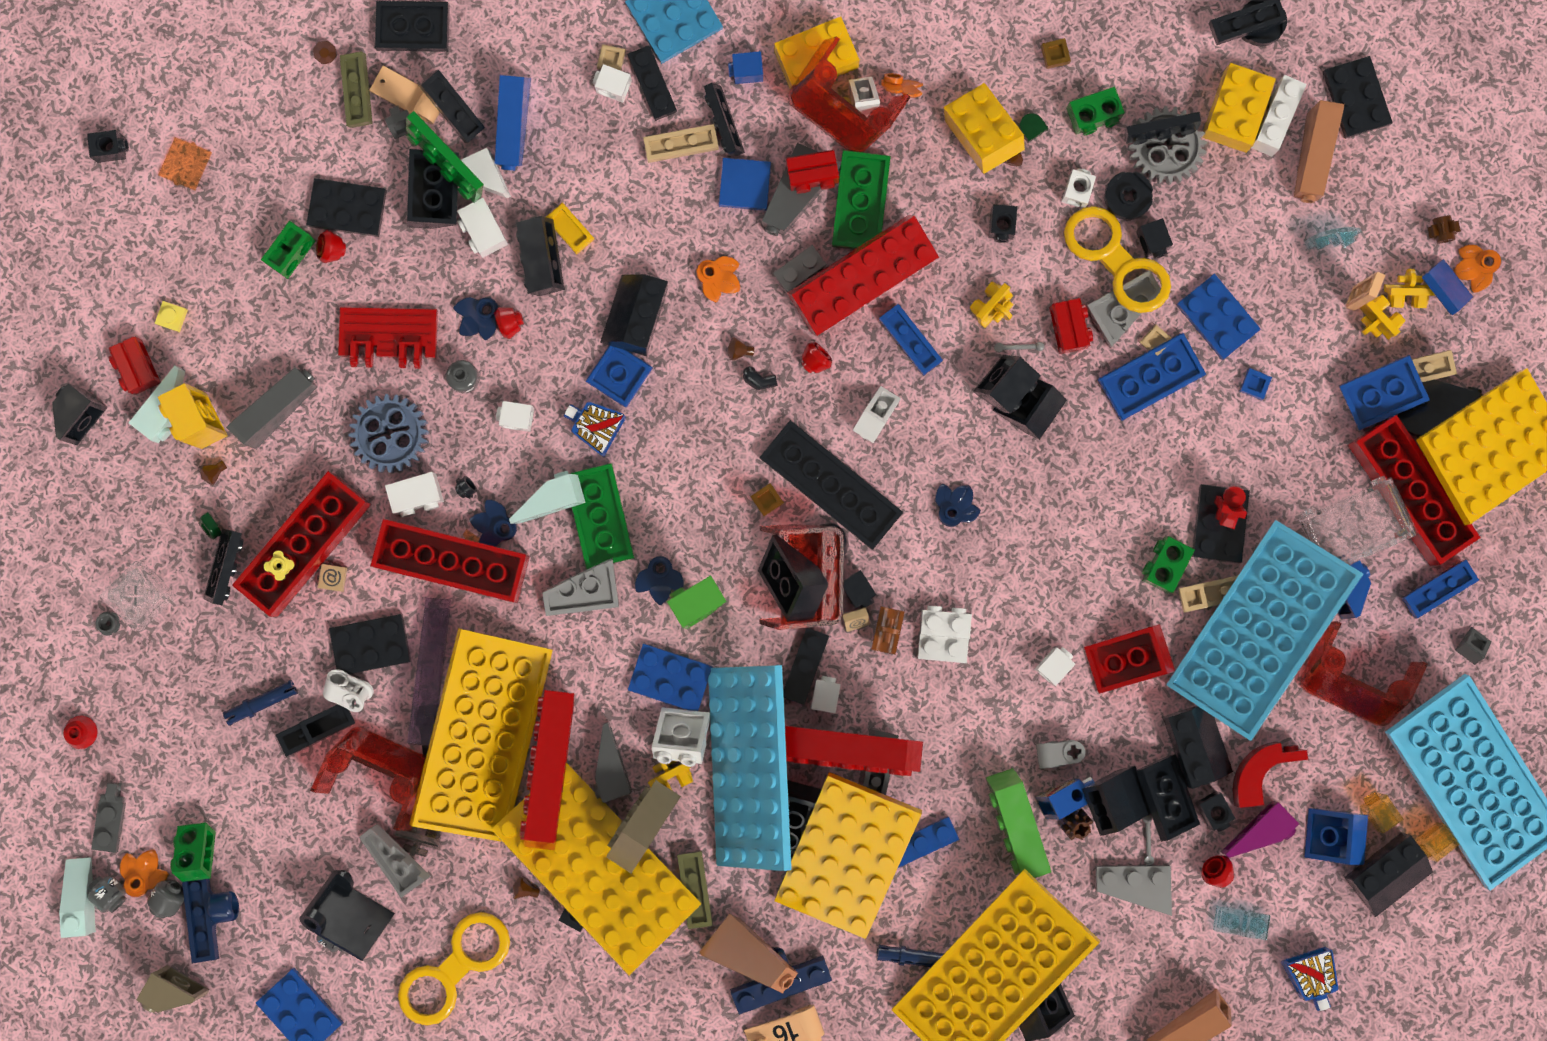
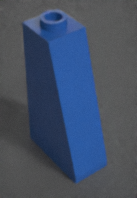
M500 75L495 164L501 165L502 170L516 171V166H522L531 78Z

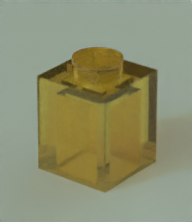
M1371 793L1363 799L1365 803L1359 806L1363 813L1368 815V820L1377 832L1385 833L1404 820L1387 794Z
M1436 822L1415 839L1428 859L1435 862L1441 860L1460 845L1447 826Z

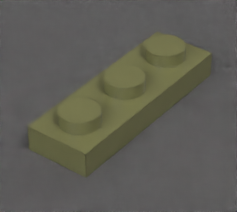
M360 51L340 55L346 126L354 128L371 125L373 121L366 54Z
M702 850L677 854L681 883L701 903L687 918L688 929L713 926Z

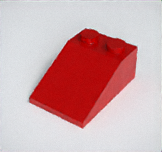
M1160 624L1084 647L1099 694L1175 671Z

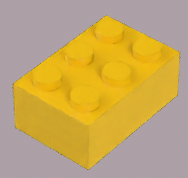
M841 16L774 43V53L792 95L859 68L860 59Z
M1230 63L1221 77L1203 130L1205 135L1202 138L1247 153L1254 145L1276 78Z
M985 83L943 107L945 122L983 174L1025 150L1024 134Z
M184 383L158 396L161 403L158 405L159 410L165 418L169 419L172 425L169 429L175 440L203 449L228 436L207 393Z

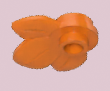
M886 73L884 74V79L881 80V85L890 93H902L910 98L922 95V92L917 88L922 87L923 83L903 80V76L900 74Z
M1477 245L1461 247L1458 249V252L1463 260L1456 265L1453 270L1460 280H1471L1473 293L1486 289L1492 283L1493 273L1501 265L1500 255L1494 250H1483ZM1486 257H1490L1493 259V264L1491 266H1486L1484 264V259Z
M721 256L715 261H702L697 266L696 275L699 281L702 282V291L706 298L716 303L721 296V292L732 294L740 291L739 280L733 274L739 267L737 260ZM706 268L712 269V276L706 275Z
M155 850L146 851L139 855L137 859L130 853H126L123 856L119 868L120 874L125 879V891L129 896L141 897L148 890L154 889L158 882L167 880L169 873L158 869L159 859ZM139 880L140 886L133 889V882Z

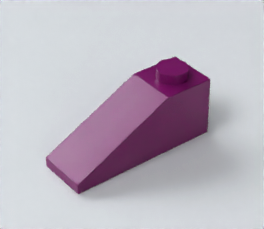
M1272 800L1221 853L1231 858L1281 842L1284 839L1288 840L1296 833L1297 830L1295 828L1299 823L1279 802Z

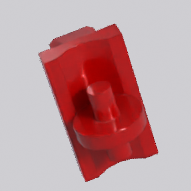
M1239 486L1228 487L1223 494V499L1221 496H1216L1215 504L1218 507L1215 518L1219 520L1220 525L1235 529L1238 518L1245 519L1247 514L1242 505L1246 495Z

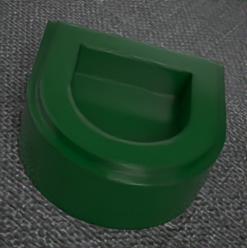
M1034 113L1025 115L1019 124V129L1024 134V139L1027 143H1030L1049 129L1043 119Z
M208 512L200 517L198 524L210 539L214 540L222 534L217 523Z

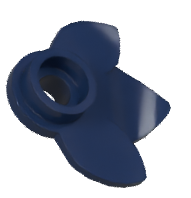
M468 297L459 301L453 307L458 314L463 316L459 334L461 336H473L479 333L484 340L491 338L497 328L494 313L499 306L496 301L488 297L480 300ZM485 306L491 307V312L489 314L483 313V308Z
M945 484L939 486L935 495V502L940 508L938 516L942 524L947 527H955L960 522L970 523L976 520L981 510L977 506L972 505L974 494L971 486L962 485L954 491ZM947 512H954L955 517H950Z
M486 500V512L478 513L469 519L472 526L482 533L479 539V543L496 547L501 541L512 539L517 532V525L510 524V517L507 516L506 508L495 500ZM502 524L508 525V532L502 531Z
M663 556L653 558L648 568L639 572L635 581L636 592L640 593L650 590L652 598L658 605H662L668 600L671 590L676 591L684 587L681 573L674 570L670 560ZM658 564H663L665 566V571L663 573H658L656 571V566Z

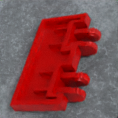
M340 307L338 355L350 357L351 367H357L359 363V346H365V365L367 368H372L374 346H377V357H399V367L406 368L407 347H414V368L420 369L422 365V347H425V358H437L438 310Z

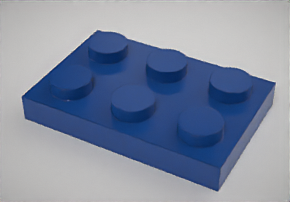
M1215 273L1176 304L1221 360H1224L1261 330Z
M1410 355L1338 385L1358 430H1362L1430 400Z
M643 644L628 691L686 710L699 711L708 683V677L713 666Z
M295 968L291 969L256 1002L257 1006L289 1041H325L344 1023Z

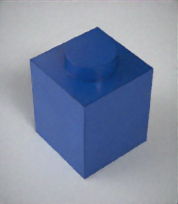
M761 51L732 54L733 62L728 63L729 77H734L735 84L763 82Z

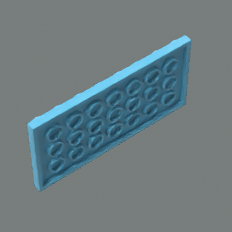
M1275 520L1166 685L1252 741L1363 576V573Z
M782 665L711 668L708 683L717 866L776 871L791 870Z
M1462 675L1385 731L1486 889L1492 890L1547 849V798L1469 675Z

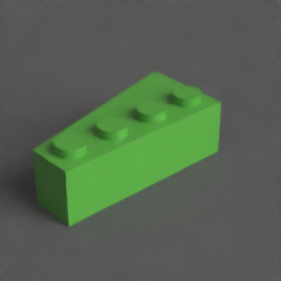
M711 575L687 590L683 587L670 594L671 599L667 601L684 629H688L707 618L721 607L722 604L727 602Z
M1013 768L985 777L991 792L988 794L993 808L996 807L998 816H996L1000 830H1004L1006 836L1003 839L1005 848L1008 853H1012L1014 859L1010 861L1014 874L1018 875L1024 869L1034 878L1051 873L1023 781Z

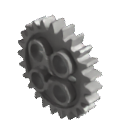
M1164 106L1160 113L1156 107L1152 115L1147 111L1144 119L1139 118L1136 123L1141 124L1185 115L1186 110L1181 114H1177V107H1174L1169 112L1168 107ZM1196 130L1192 134L1183 135L1182 138H1178L1173 134L1170 138L1164 140L1153 138L1148 139L1143 144H1131L1127 150L1134 153L1129 157V160H1137L1133 168L1141 167L1142 171L1140 174L1148 173L1149 181L1156 177L1158 185H1160L1163 179L1166 180L1167 185H1170L1174 178L1176 183L1179 184L1182 181V176L1186 180L1189 179L1191 176L1190 172L1195 174L1198 170L1196 165H1201L1204 162L1200 157L1204 156L1207 151L1201 148L1207 144V141L1200 140V138L1205 135V131L1198 132ZM1165 141L1169 146H1172L1170 150L1166 145H1163ZM1175 153L1183 154L1185 161L1177 160ZM1151 154L1159 155L1161 162H1154L1151 159Z

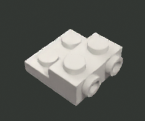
M928 606L927 610H921L917 659L967 663L972 614H966L967 609L952 608V612H942V607Z
M662 707L652 743L653 759H657L658 762L663 764H669L671 761H680L688 767H692L696 763L702 764L710 713Z

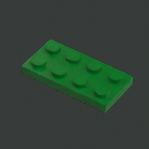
M414 111L406 117L407 139L414 146L419 145L425 151L423 152L425 158L431 164L436 163L442 169L440 172L443 177L449 182L453 181L459 187L457 190L466 200L470 198L475 203L482 196L484 184Z
M843 150L832 247L854 250L882 232L891 156Z
M613 464L569 473L578 475L585 503L572 507L586 569L592 568L613 558V563L635 559Z

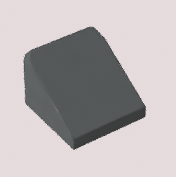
M1471 627L1455 651L1475 665L1485 658L1492 641Z

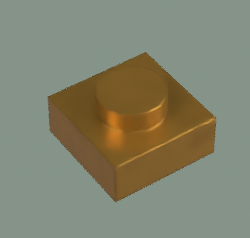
M1065 38L1042 43L1041 50L1046 69L1070 64L1071 58Z
M771 483L750 496L763 517L784 504Z

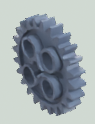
M385 394L384 401L379 396H375L376 403L374 404L366 400L368 408L365 409L359 406L358 408L362 414L360 416L353 414L357 424L349 425L355 429V432L348 434V436L356 439L350 446L359 448L354 455L357 457L364 455L360 462L366 464L370 461L369 468L372 470L378 465V471L381 473L384 472L386 467L391 474L394 472V467L402 472L403 464L411 468L412 463L410 460L412 458L417 461L420 460L417 452L425 453L421 444L429 443V441L423 438V435L430 433V431L422 428L428 424V421L420 420L424 413L422 411L415 412L417 405L414 403L408 407L409 399L404 398L400 403V396L398 395L394 396L393 401H391V397L388 394ZM401 413L402 421L394 425L392 423L393 415ZM373 420H378L379 428L375 432H370L369 424ZM406 426H410L409 430L392 433L390 439L385 436H382L373 440L372 442H369V438L371 437H377L387 434L388 428L392 431H397L403 429ZM406 435L409 436L410 442L408 446L401 448L399 445L400 438ZM380 443H385V453L377 455L376 447Z

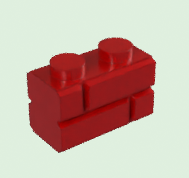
M834 150L786 158L791 191L796 190V193L802 194L811 191L812 187L820 186L824 190L833 188L835 183H839Z
M1081 298L1053 303L1049 310L1059 354L1088 349L1091 346L1090 342H1093V333L1091 328L1086 326L1085 318H1088L1086 304L1081 303Z
M135 336L109 347L111 353L109 361L115 370L118 369L121 375L118 381L125 392L128 391V393L137 395L161 383L142 339Z

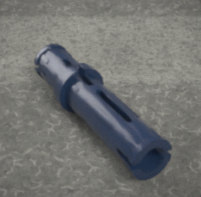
M289 680L251 700L247 698L242 701V704L224 711V719L229 718L226 723L231 726L244 718H252L256 716L257 712L298 694L296 687L292 688L294 685L293 681Z
M878 944L876 960L898 963L899 966L911 964L932 967L944 953L913 950L902 945L900 947H891Z

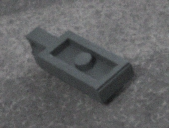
M107 783L106 793L101 794L91 850L117 853L119 850L126 803H124L125 797L120 796L122 783Z

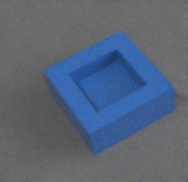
M1249 368L1239 392L1262 401L1272 377Z

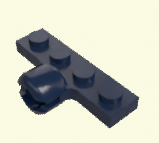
M210 879L182 882L191 962L193 964L219 959L216 926L218 923L234 921L238 917V898L232 891L213 893Z
M771 947L789 964L785 951L782 948ZM822 955L797 965H790L798 974L794 978L792 985L783 993L755 980L730 989L738 1014H743L832 981L824 956Z

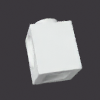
M603 64L601 71L597 70L593 79L596 93L624 103L632 82L631 75Z
M1073 169L1069 175L1061 202L1085 208L1089 202L1096 176L1091 175V172L1085 169ZM1081 183L1085 191H1076L1073 184Z
M503 401L502 407L497 409L496 421H499V426L502 428L531 432L534 407L532 405Z
M1054 647L1035 670L1052 686H1057L1074 667L1075 663L1071 660L1073 655L1063 647L1061 649Z
M822 676L821 680L815 681L811 709L836 713L841 685L836 683V678Z

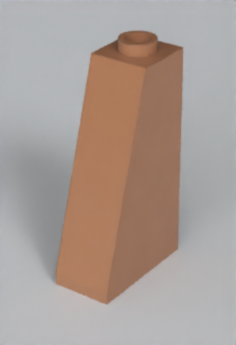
M1320 100L1306 115L1294 197L1300 198V201L1303 203H1315V201L1324 196L1344 104Z
M730 913L699 952L703 957L781 993L792 985L794 978L798 974L744 921Z
M1215 989L1146 1041H1208L1232 1026L1231 1008L1219 991Z

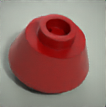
M329 230L319 235L316 244V256L322 263L338 261L340 257L345 255L346 244L341 237Z
M511 307L497 308L494 314L499 330L504 338L511 339L521 331V325L524 324L521 312H515L514 308Z
M816 342L806 345L801 356L803 360L801 364L809 373H820L832 367V358L821 345Z
M75 716L66 723L63 734L69 746L75 749H85L95 742L98 730L91 718Z
M1216 855L1207 859L1201 870L1204 882L1218 888H1224L1231 884L1234 879L1232 861L1224 855Z

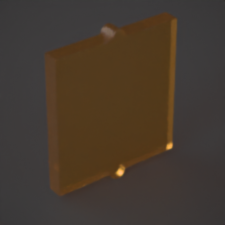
M175 137L158 176L174 182L176 186L180 184L195 191L212 152L196 146L194 142L188 143Z

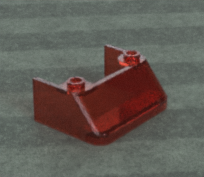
M836 36L823 40L788 93V101L794 109L847 151L862 153L892 126L911 97L908 94L895 96L886 108H875L866 117L836 93L831 87L836 81L837 71L835 66L827 60L840 40Z
M788 524L760 526V531L781 535L783 540L795 549H798L801 554L817 565L829 585L813 620L787 622L781 612V617L759 619V624L777 630L829 626L839 623L843 617L844 535L842 531L837 527Z
M1332 621L1311 654L1300 679L1301 688L1306 693L1376 726L1390 724L1413 699L1428 663L1410 662L1403 680L1392 682L1387 692H1382L1342 673L1346 664V657L1341 650L1332 646L1342 623Z
M354 727L326 754L310 791L313 793L330 794L338 774L346 771L351 760H354L394 778L389 793L395 802L403 806L393 829L396 831H411L413 826L409 825L426 755L366 728Z

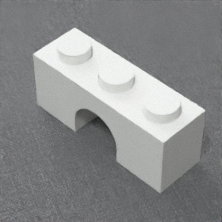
M1284 75L1278 81L1268 103L1270 107L1260 124L1254 145L1251 147L1252 149L1271 157L1280 149L1307 84L1287 75Z

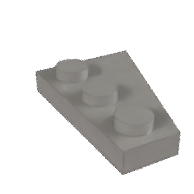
M1150 270L1123 285L1126 295L1137 302H1149L1156 298L1161 290ZM1113 291L1087 305L1089 314L1109 348L1118 341L1142 314L1129 311L1123 307L1116 299Z
M613 558L544 589L542 594L546 616L619 607Z
M378 824L359 837L401 898L431 877Z
M1170 865L1095 866L1097 892L1172 916Z

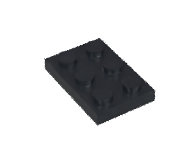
M376 1L375 49L377 51L449 52V3Z
M1370 56L1323 71L1332 102L1344 104L1340 126L1345 139L1390 126L1393 123Z
M314 178L306 225L313 228L379 237L387 190L385 188Z
M1203 484L1199 487L1193 549L1195 551L1192 557L1242 563L1247 514L1245 519L1238 518L1235 529L1220 525L1219 520L1215 518L1218 507L1215 504L1216 496H1221L1223 499L1226 487ZM1243 490L1246 498L1242 505L1248 512L1250 490Z
M223 528L203 597L204 600L221 606L229 598L231 588L228 586L230 576L233 577L235 575L237 563L234 561L236 554L241 552L244 542L241 538L242 533Z
M403 614L329 628L336 669L342 670L347 674L411 662Z
M1175 754L1168 755L1136 770L1161 842L1168 841L1200 825Z

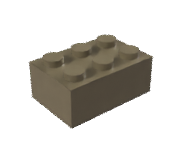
M657 780L651 788L646 786L607 845L611 850L606 857L632 873L681 796Z

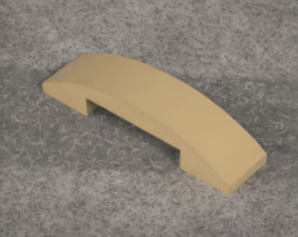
M1238 575L1178 588L1183 613L1219 605Z

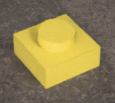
M162 301L155 324L180 332L188 310Z

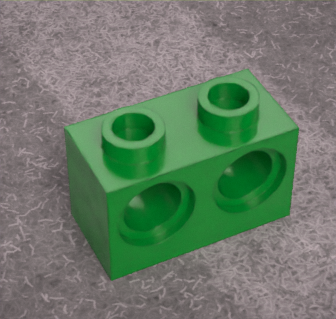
M1115 87L1071 101L1066 108L1075 134L1083 133L1084 136L1096 132L1098 127L1104 125L1106 128L1116 126L1125 114ZM1102 106H1110L1113 113H1105L1102 110ZM1079 114H1088L1090 121L1081 120Z
M289 221L261 258V261L286 279H289L316 240Z
M1169 536L1164 537L1163 540L1159 539L1153 549V552L1156 554L1152 562L1148 561L1143 568L1142 574L1145 576L1142 581L1167 594L1174 593L1195 549ZM1169 547H1173L1177 552L1174 560L1167 557L1166 551ZM1159 568L1163 569L1166 573V578L1163 582L1158 581L1155 576Z
M206 822L177 826V833L173 839L174 857L171 860L170 868L172 874L182 882L211 878L216 832Z

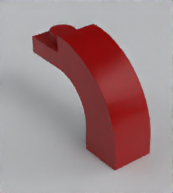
M1280 742L1267 743L1252 750L1239 764L1234 776L1232 788L1234 806L1243 808L1264 805L1262 783L1269 769L1280 763L1308 760L1307 750L1299 749L1298 745L1283 746L1284 751H1282Z

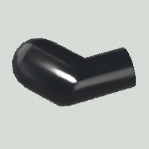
M751 366L743 370L745 383L755 390L778 386L775 374L762 377Z

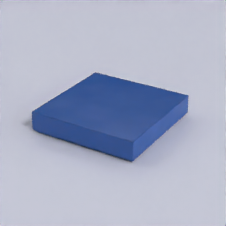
M723 158L719 207L767 211L771 162Z
M1444 259L1422 276V279L1450 315L1460 311L1473 298L1472 294Z
M609 346L586 382L627 408L653 367L626 350Z

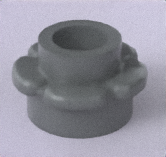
M114 612L101 613L96 619L97 630L105 636H110L113 632L116 633L120 628L119 616Z

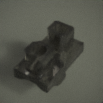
M406 817L401 829L397 828L395 833L397 839L413 843V846L404 844L403 849L409 852L415 861L418 855L427 857L428 850L420 848L421 846L441 850L442 842L440 839L442 831L427 829L425 836L416 834L418 827L409 825L411 818Z

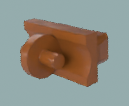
M880 606L871 650L896 655L905 611Z

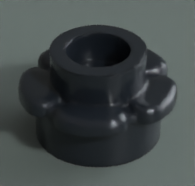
M464 476L462 479H456L455 490L457 494L462 498H473V494L477 492V487L473 481L467 476Z

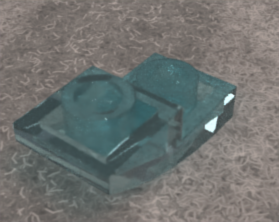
M1356 227L1335 228L1318 233L1307 239L1304 243L1308 250L1314 247L1320 250L1331 243L1334 248L1339 245L1345 248L1356 242L1355 237L1362 231Z
M1217 905L1213 930L1267 940L1270 915Z

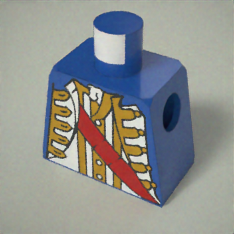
M587 402L583 410L570 404L564 414L565 418L575 423L571 432L602 457L606 455L626 419L623 413L592 402Z
M1091 777L1083 781L1080 779H1070L1036 796L1035 798L1045 819L1060 820L1087 805L1082 788L1094 783V780Z
M1322 947L1281 961L1301 999L1304 1001L1313 999L1317 1011L1326 1010L1331 1007L1327 994L1338 991L1334 956L1331 949Z

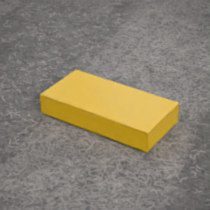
M563 202L546 216L553 219L555 231L576 255L595 240Z

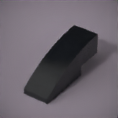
M335 705L299 722L293 727L275 734V739L286 759L354 725L355 721L347 708Z

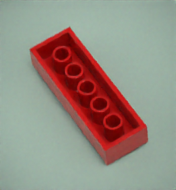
M907 215L787 294L810 332L818 336L939 258L915 215Z
M1397 415L1385 419L1347 445L1430 566L1443 564L1481 538L1472 524L1464 525L1427 458Z
M327 471L232 586L269 617H278L372 504L336 474ZM275 551H282L284 557L294 562V568L281 581L276 580L275 575L264 569L265 562H269L272 559Z
M383 519L370 567L518 603L530 556Z
M544 690V697L538 698L537 717H541L540 722L535 721L534 741H537V746H532L530 755L531 765L534 766L533 771H528L527 790H530V796H525L523 805L524 815H527L526 821H521L520 840H524V845L528 848L555 850L574 711V693Z
M785 726L786 761L826 767L840 768L841 766L843 769L864 770L876 773H888L889 769V774L912 776V771L920 772L922 741Z

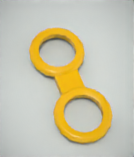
M1093 206L1082 208L1073 213L1064 229L1065 243L1070 251L1080 259L1088 261L1099 260L1114 276L1112 285L1116 299L1129 311L1147 313L1161 307L1169 298L1171 290L1170 276L1165 268L1155 260L1147 258L1134 259L1120 245L1122 238L1121 225L1115 215L1108 210ZM1095 217L1102 219L1109 225L1112 238L1107 246L1100 250H1088L1078 244L1074 236V229L1083 219ZM1134 269H1147L1157 275L1160 280L1161 290L1156 298L1149 302H1137L1126 295L1123 290V279Z
M484 912L469 914L460 920L453 930L451 939L453 953L439 967L429 965L416 967L406 974L400 983L398 1000L401 1010L408 1019L416 1024L426 1026L440 1023L450 1015L455 1007L457 999L455 985L470 970L477 972L488 971L503 962L509 951L510 938L508 929L499 918ZM485 923L496 930L500 944L494 957L486 961H476L466 955L461 941L463 933L470 925ZM424 976L438 979L445 987L447 995L443 1008L437 1013L429 1015L416 1011L412 1007L408 995L412 983L419 977Z

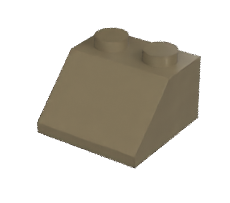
M166 965L151 973L136 1000L142 1003V1007L145 1010L159 1013L193 1003L208 994L210 989Z

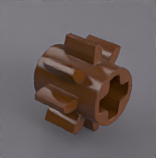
M1451 215L1434 218L1432 220L1433 225L1427 227L1429 239H1436L1437 244L1456 240L1455 235L1461 232L1459 220H1452Z
M1080 809L1079 812L1074 811L1064 817V824L1060 826L1071 840L1075 837L1083 840V838L1091 833L1090 824L1093 823V820L1083 809Z

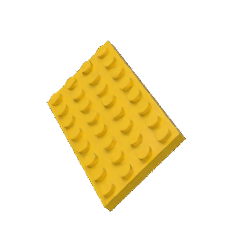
M458 628L409 825L502 842L491 829L515 806L537 716L538 698L542 696L552 649Z
M567 763L555 850L525 847L524 840H520L521 821H526L527 815H524L523 811L524 799L491 829L628 976L701 905L700 901L649 848L632 873L606 857L611 850L607 845L622 823V820L605 802H602L601 798L597 799L595 792Z
M1024 869L892 1008V1011L922 1041H1005L1100 943V940Z

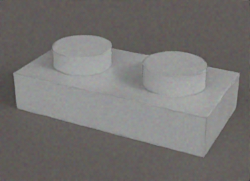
M811 245L775 271L773 275L788 293L824 268L826 263L814 246Z

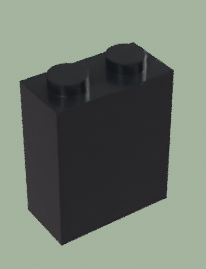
M1136 766L1114 771L1082 788L1100 836L1120 832L1151 814L1136 773Z

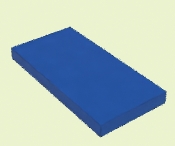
M1181 333L1097 380L1120 421H1123L1207 374L1184 333ZM1165 348L1158 356L1155 354Z

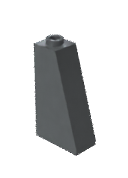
M797 143L791 157L817 153L818 151ZM836 160L839 172L841 168V161ZM786 168L763 217L762 226L765 227L764 231L773 236H778V234L784 236L823 189L820 186L812 187L811 191L802 194L796 193V190L791 191Z
M296 367L293 368L226 428L242 444L257 450L317 388L313 383L315 377L306 369L301 371Z

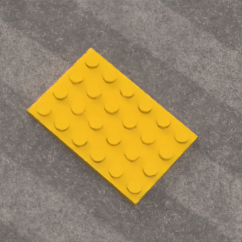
M1528 368L1520 370L1416 439L1464 525L1472 524L1547 472V402Z
M828 772L791 859V870L786 871L774 901L866 939L922 815V810Z

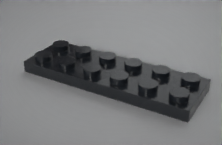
M791 420L759 457V459L871 550L877 546L903 514V511Z

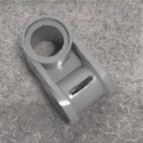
M1075 740L1036 744L1039 769L1079 763L1085 757L1084 746ZM1071 745L1079 749V753L1075 754V758L1067 754V751L1071 750Z

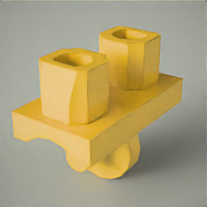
M1409 268L1406 270L1405 275H1398L1397 282L1405 284H1384V292L1388 293L1389 306L1392 308H1403L1405 295H1412L1411 307L1427 308L1429 296H1435L1428 285H1416V283H1423L1422 276H1416L1415 269Z
M992 281L984 291L991 299L986 304L979 299L971 304L970 310L977 317L979 324L983 328H986L992 320L999 323L1002 318L1009 321L1013 317L1009 312L1013 306V303L1010 302L1013 295L1009 291L1010 286L1004 283L1001 286Z
M1380 295L1360 307L1361 311L1366 315L1361 319L1362 323L1366 326L1361 332L1363 335L1371 332L1376 338L1383 334L1389 340L1401 332L1399 328L1403 325L1405 319L1398 312L1393 313L1389 318L1385 315L1383 310L1390 303L1384 295Z
M671 761L669 764L658 763L652 767L654 772L657 773L663 769L665 772L649 780L648 784L651 788L657 780L672 790L668 780L676 776L681 787H684L694 781L690 771L691 767L681 763L670 769L669 766L677 761Z

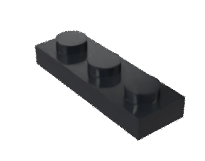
M1269 0L1212 19L1208 24L1216 45H1220L1285 23L1287 18L1280 0Z
M650 45L628 53V58L654 120L657 121L676 113L677 109Z
M435 70L418 85L464 143H469L485 128L440 70Z
M714 83L704 86L706 92L704 96L705 101L712 109L714 115L712 120L716 129L720 131L722 137L720 142L723 150L733 156L745 153L722 87Z
M1200 112L1126 126L1124 134L1126 144L1133 143L1134 145H1139L1153 138L1164 140L1178 133L1182 135L1192 134L1199 129L1201 123Z
M806 628L783 690L784 698L803 705L805 704L829 635Z

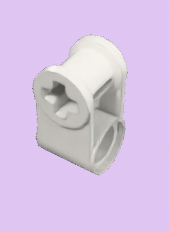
M339 669L328 672L323 689V696L326 700L343 706L352 712H360L364 707V702L374 694L373 687L368 682Z

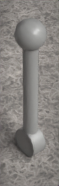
M1042 342L1026 345H1003L1002 343H996L994 346V350L998 353L1003 350L1019 349L1042 351L1045 348Z
M1149 814L1142 819L1145 822L1146 856L1144 862L1150 866L1154 863V858L1151 856L1150 822L1152 821V816Z

